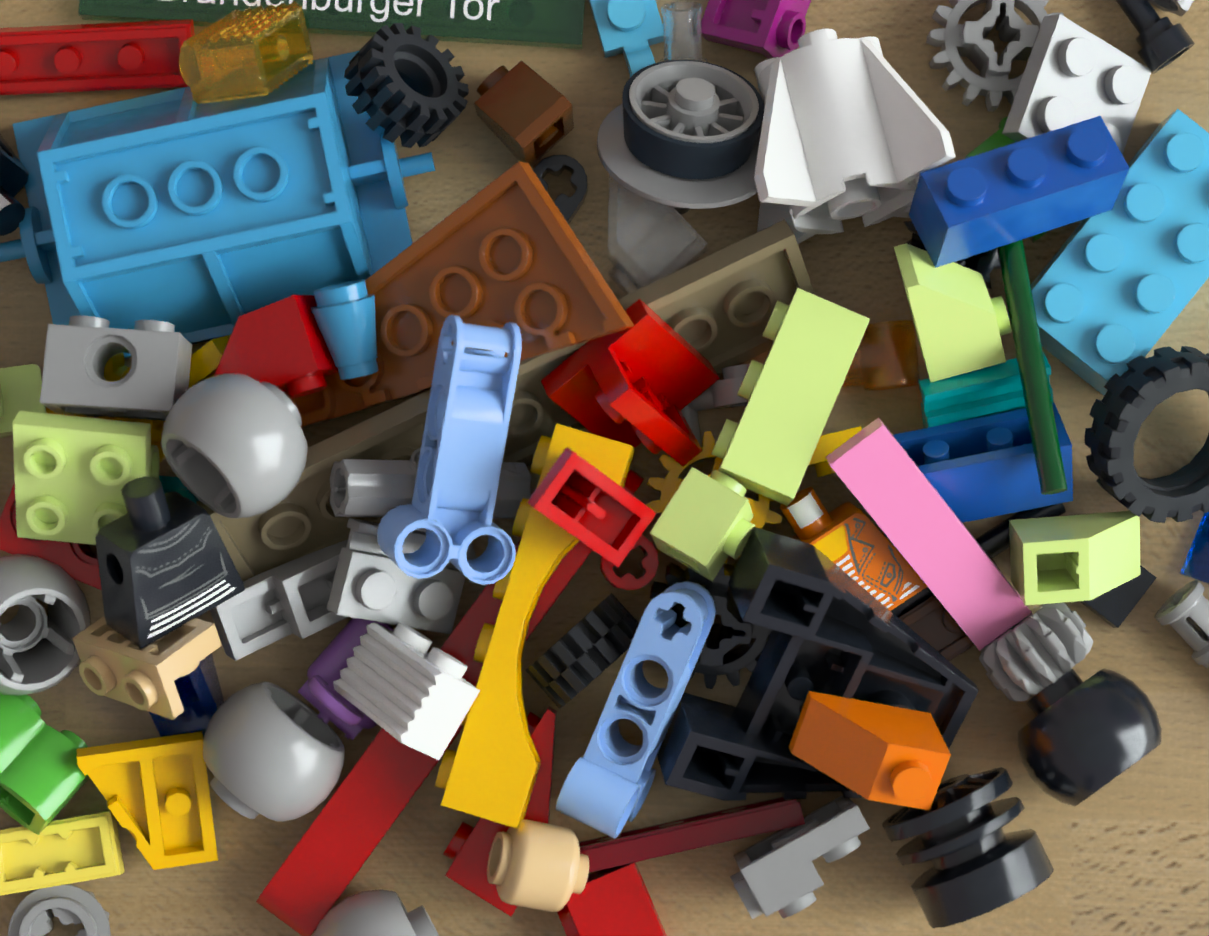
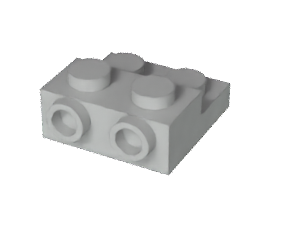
M842 795L804 816V825L779 830L734 855L740 871L730 877L752 919L763 913L767 917L776 911L779 912L782 918H787L802 911L817 900L813 891L823 886L824 883L812 861L823 856L826 862L830 863L846 856L861 845L857 836L870 829L858 806L852 800L844 798Z

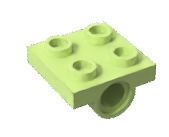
M19 411L12 423L17 537L96 545L95 537L99 529L127 514L121 492L122 488L128 482L140 477L151 476L159 479V449L157 445H151V424L28 411Z

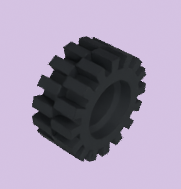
M393 23L390 28L387 25L381 27L349 61L350 65L345 69L344 78L350 80L345 85L347 96L358 97L352 104L356 113L360 114L366 111L371 117L365 123L373 131L379 125L385 129L383 138L392 143L400 136L403 147L412 148L417 142L420 148L427 146L431 141L433 142L466 108L468 101L464 98L469 94L468 84L459 82L465 76L461 66L452 67L449 62L455 56L447 48L441 53L436 48L439 40L431 34L425 40L422 39L421 28L413 25L406 31L403 23Z
M611 593L525 671L555 705L561 709L629 649L639 623Z

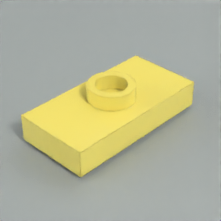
M110 810L52 820L39 835L23 825L0 829V896L117 876L125 872L117 821Z

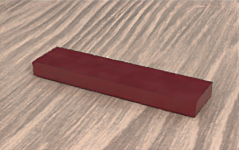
M782 796L621 832L615 839L610 836H603L579 842L580 854L587 855L589 858L590 873L804 825L805 821L800 801L798 799L784 800Z

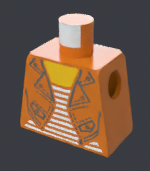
M809 487L797 492L795 498L788 506L783 504L780 506L782 513L796 533L792 539L814 545L890 611L928 587L907 560L871 520L850 502L844 503L828 513L814 489Z

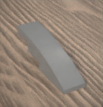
M348 540L325 547L243 581L245 588L243 592L211 609L210 612L226 655L237 661L292 633L304 639L347 618V616L336 615L326 608L342 546H347ZM472 549L471 554H466V560L476 558L474 549Z

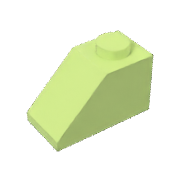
M907 243L895 246L894 250L930 382L1006 362L1001 336L1012 333L1008 313L1002 295L994 298L989 297L982 274L954 262L935 268L927 251Z

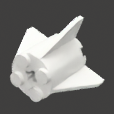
M833 29L815 30L799 38V49H795L781 57L771 58L759 63L754 71L765 108L754 174L760 199L757 232L785 219L799 244L815 234L844 232L841 220L862 216L864 227H867L893 216L910 218L908 214L920 173L934 169L956 157L949 131L886 61L877 37L838 39L836 31Z

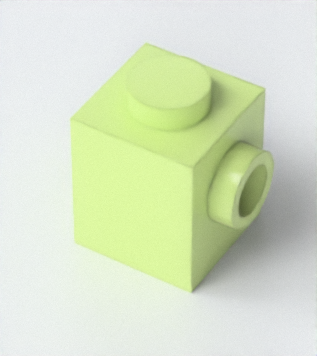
M691 467L650 532L657 549L713 582L728 556L737 559L741 555L755 527V524L750 522L754 515L749 500L743 497L747 492L746 488L732 477L718 470H713L711 475L707 476Z

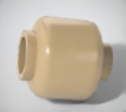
M521 820L517 829L510 827L507 832H498L496 834L489 854L487 879L489 884L496 885L499 897L507 904L548 912L559 911L569 901L572 893L581 894L584 890L589 873V858L587 855L580 854L578 838L571 829L531 820Z

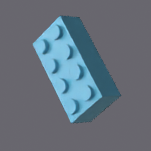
M1179 109L1175 110L1160 123L1128 163L1130 169L1113 209L1083 219L1031 284L1042 347L1103 396L1108 391L1104 387L1108 380L1115 373L1121 376L1129 369L1126 364L1140 355L1145 357L1209 278V133Z

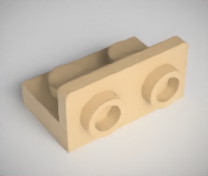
M105 615L72 638L81 661L79 665L81 678L92 692L171 720L184 712L174 680L193 672L201 660L222 646L215 624L198 618L190 620L183 626L142 649L109 627L106 623Z

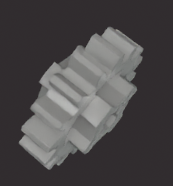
M949 0L953 8L938 5L932 16L943 28L930 30L926 37L927 44L941 47V51L931 59L929 65L931 69L947 68L950 74L944 81L942 88L948 91L960 84L965 88L962 104L969 106L977 95L985 96L988 112H994L1004 96L1007 97L1008 102L1012 106L1023 74L1008 80L1011 64L1015 60H1028L1044 16L1056 14L1064 16L1063 12L1047 14L1044 7L1049 0ZM985 3V10L981 19L978 21H966L964 25L958 24L960 18L969 9ZM1014 7L1022 11L1032 25H1027L1015 12ZM995 22L996 30L999 31L1000 41L1009 42L998 60L997 52H994L993 41L985 40ZM961 57H967L980 71L979 76L964 64Z

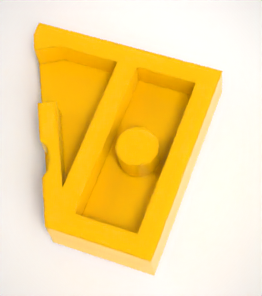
M202 731L77 749L79 769L84 776L88 774L107 800V807L119 824L127 828L134 837L136 847L153 870L218 861L207 767L203 759Z

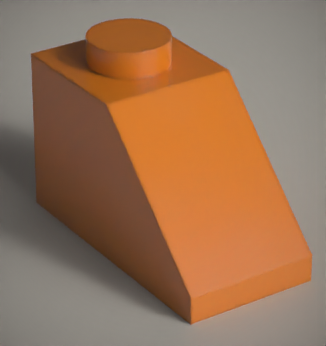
M808 691L789 744L791 754L867 800L930 810L951 756L931 713Z

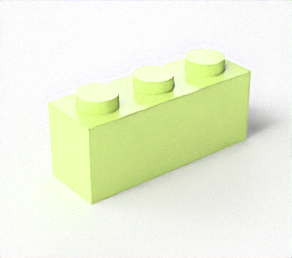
M797 288L789 305L777 300L762 335L773 341L764 364L752 359L737 393L738 396L748 400L739 423L726 419L711 455L723 459L718 471L732 477L746 489L788 506L793 501L870 318L800 288Z

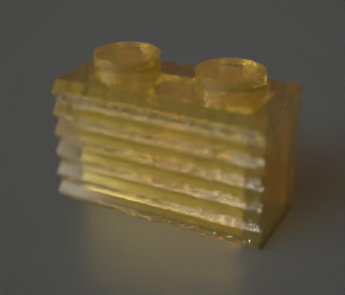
M295 1L289 5L281 3L277 7L272 4L266 8L259 6L254 10L248 7L242 12L236 9L184 41L180 48L181 53L179 57L181 76L184 82L190 86L193 100L197 104L268 96L269 92H273V89H277L279 85H283L289 78H293V75L298 74V71H303V68L308 67V64H313V52L303 9Z

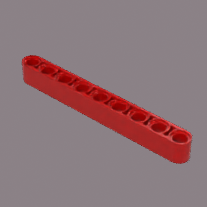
M630 468L624 489L631 495H634L644 481V478ZM521 539L515 546V558ZM579 541L562 559L544 586L529 622L526 641L593 551L583 542ZM495 583L486 585L440 648V650L468 667L462 678L474 687L477 686L483 663L474 661L475 649L481 630L485 623L496 624L503 601L493 598ZM460 725L445 751L450 747L464 726ZM382 728L270 880L256 902L301 936H311L319 922L342 895L439 760L401 743Z

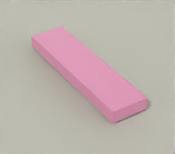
M879 417L826 456L831 468L979 651L1032 613L1029 607L1024 605L1017 591Z

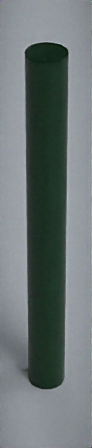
M1019 240L998 247L997 251L1042 495H1049L1067 491L1068 488L1023 241Z

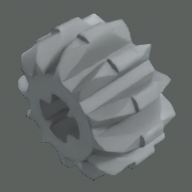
M1065 602L1041 604L1038 607H1034L1030 610L1031 614L982 649L979 660L987 671V677L996 689H1000L1009 700L1025 701L1033 694L1037 695L1050 684H1054L1065 673L1071 671V668L1082 661L1085 655L1090 652L1094 641L1085 629L1086 624L1075 610L1071 611Z

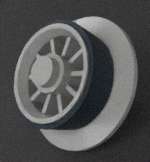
M669 60L651 64L640 69L629 78L623 89L622 104L613 109L600 125L597 136V151L600 161L606 171L623 187L643 198L664 204L666 209L673 214H685L690 209H709L736 204L758 193L754 174L765 108L764 102L758 90L748 80L725 67L697 60Z

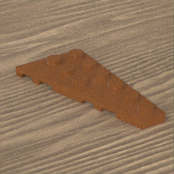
M518 161L365 280L368 294H375L376 361L379 371L366 376L344 380L340 379L338 372L325 377L328 387L319 392L293 399L290 398L288 391L285 394L298 409L302 419L300 427L305 429L430 390L441 329L449 315L459 316L462 319V323L495 328H502L506 323H516L521 333L520 362L628 329L635 325L529 163Z

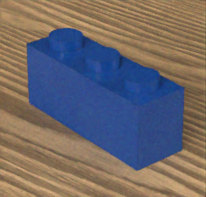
M1101 115L920 173L908 215L935 268L1112 210L1130 168Z
M1052 403L1068 488L1067 491L1056 494H1041L1026 408L893 434L962 523L1073 501L1072 443L1055 403Z

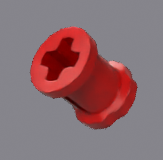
M641 535L632 548L639 547L645 554L639 562L640 568L644 572L638 578H635L630 573L618 577L612 569L615 565L601 556L600 571L605 580L613 587L624 590L640 589L649 584L656 575L659 566L658 552L653 543L645 536Z

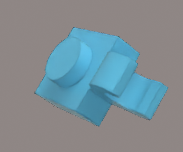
M588 0L605 58L623 53L630 77L640 69L655 63L649 46L665 41V31L656 0Z

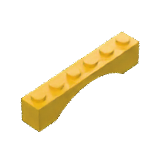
M557 423L552 438L544 435L540 437L531 466V473L540 475L537 488L565 448L568 447L624 489L635 452L631 445ZM524 497L518 507L512 529V535L521 537L512 569L503 579L495 583L493 598L503 600L496 624H484L475 649L474 661L483 663L476 686L480 692L460 724L464 726L457 752L450 749L445 751L435 783V787L445 789L441 802L442 806L516 829L521 820L525 818L541 764L540 757L529 732L522 697V657L529 622L544 586L562 559L580 541L527 503L529 499Z

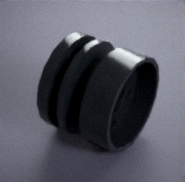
M1003 767L973 775L964 774L941 782L930 810L905 806L882 823L891 842L917 836L897 851L896 856L902 865L924 863L930 860L933 864L932 868L924 872L911 885L928 924L932 928L958 924L995 910L1035 889L1047 880L1054 871L1034 830L1028 829L1006 834L1002 830V827L1015 819L1024 809L1021 799L1018 797L1005 798L989 803L1008 791L1013 785L1007 770Z

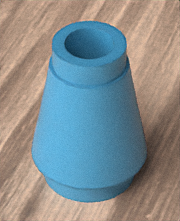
M365 280L348 281L314 290L316 306L310 309L334 364L338 367L340 379H352L378 372L376 361L375 294H368Z

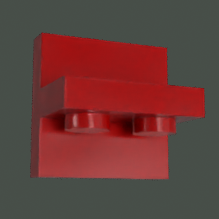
M638 299L625 310L635 325L634 327L589 340L544 377L541 383L551 400L594 435L631 445L633 449L640 443H643L655 455L664 450L684 467L703 450L681 410L720 378L712 364L642 300Z

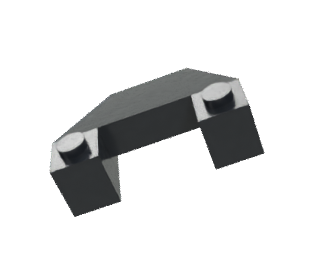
M754 527L728 584L742 621L772 629V632L736 707L689 693H683L657 754L665 785L723 801L746 800L747 793L782 792L784 800L806 799L807 792L841 791L844 798H864L791 754L789 744L808 691L931 713L949 749L979 692L976 684L814 545Z

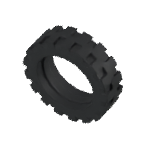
M1170 346L1155 349L1154 356L1147 359L1142 355L1134 358L1126 364L1129 368L1121 376L1115 373L1105 384L1104 387L1108 390L1102 401L1095 400L1089 414L1094 420L1092 428H1086L1085 445L1091 450V454L1086 456L1090 471L1099 477L1096 480L1098 484L1133 514L1139 517L1143 514L1150 521L1165 523L1166 517H1170L1176 522H1183L1193 519V512L1199 510L1204 513L1209 512V433L1204 446L1190 463L1171 475L1153 479L1138 476L1134 467V443L1142 423L1161 402L1176 393L1194 389L1204 390L1209 396V354L1205 355L1198 349L1188 346H1182L1180 352Z

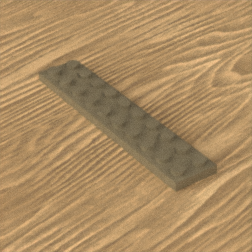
M784 219L621 297L618 301L623 309L626 310L638 299L642 300L712 364L718 375L722 373V368L739 365L770 350L773 341L762 335L777 300L789 305L797 288L814 295L815 293L795 235ZM586 342L519 363L502 462L525 463L526 467L531 465L540 437L544 435L552 438L556 423L593 434L551 400L541 383L544 377ZM431 389L309 447L305 468L298 484L284 500L267 512L250 518H228L213 511L200 500L196 501L197 505L204 508L211 516L242 581L325 547L348 540L351 530L347 527L349 518L380 523L383 517H335L330 504L331 486L329 480L334 461H342V459L410 460L413 452L420 448L422 444Z

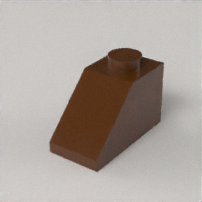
M522 60L510 71L504 65L497 68L476 90L481 96L474 102L479 118L520 162L529 163L531 167L574 129L572 104L563 94Z

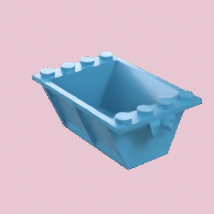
M359 51L18 122L12 125L20 162L29 173L28 182L25 184L29 208H25V217L19 223L21 239L0 243V263L26 257L34 280L38 284H45L52 322L55 325H69L71 316L103 318L110 321L109 328L134 329L135 321L157 320L175 325L174 332H180L192 345L231 335L239 316L292 295H314V290L334 284L361 279L366 280L413 244L405 209L408 206L403 178L436 171L432 152L399 159L395 141L392 143L383 138L385 129L379 125L373 131L365 124L371 118L366 111L360 114L356 113L352 104L358 97L347 96L345 85L350 80L344 78L345 69L350 65L349 61ZM124 353V358H131L130 353Z

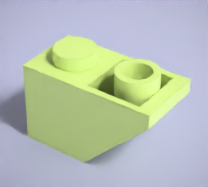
M1131 511L1009 520L1011 582L1024 605L1089 601L1141 575L1140 517Z

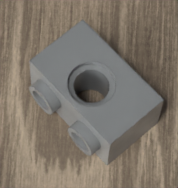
M71 316L69 325L48 324L40 403L56 414L165 421L172 406L188 390L192 344L180 332H174L175 325L157 320L135 321L134 329L109 328L110 321L103 318ZM130 353L132 365L128 374L115 382L106 381L104 369L107 361L115 354Z

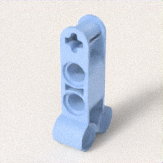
M449 315L443 324L438 343L412 504L399 505L389 510L381 519L377 529V541L382 552L409 576L415 578L431 577L441 572L450 562L472 582L492 584L503 579L512 569L515 561V545L511 537L492 522L521 356V333L516 323H506L502 328L465 324L462 323V319L459 316ZM426 528L424 544L413 553L403 554L402 545L407 535L416 529ZM480 535H488V545L483 554L475 559L466 560V551L469 544Z
M690 581L675 583L663 593L653 598L646 607L584 757H580L575 762L557 799V811L614 839L620 834L627 821L632 822L635 819L650 791L656 774V770L652 766L714 623L716 614L714 599L708 590L700 584ZM677 603L685 607L683 618L689 622L683 628L675 624L677 613L671 610ZM644 660L656 661L664 667L668 676L667 688L654 687L646 680L642 669ZM619 719L632 720L639 726L643 734L642 745L629 744L623 739L619 732Z

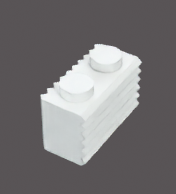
M375 622L366 625L367 634L360 636L361 645L353 648L354 656L346 659L348 667L340 670L341 678L333 681L334 690L398 741L439 760L480 692L479 689L462 678L468 667L435 647L428 653L427 651L432 641L401 622L398 623L394 631Z

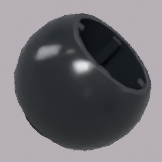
M1105 668L1084 682L1076 671L1071 669V671L1057 679L1054 684L1044 688L1027 702L1037 717L1018 731L1020 755L1031 779L1049 796L1061 803L1074 807L1161 744V726L1157 712L1148 696L1132 680L1118 672Z

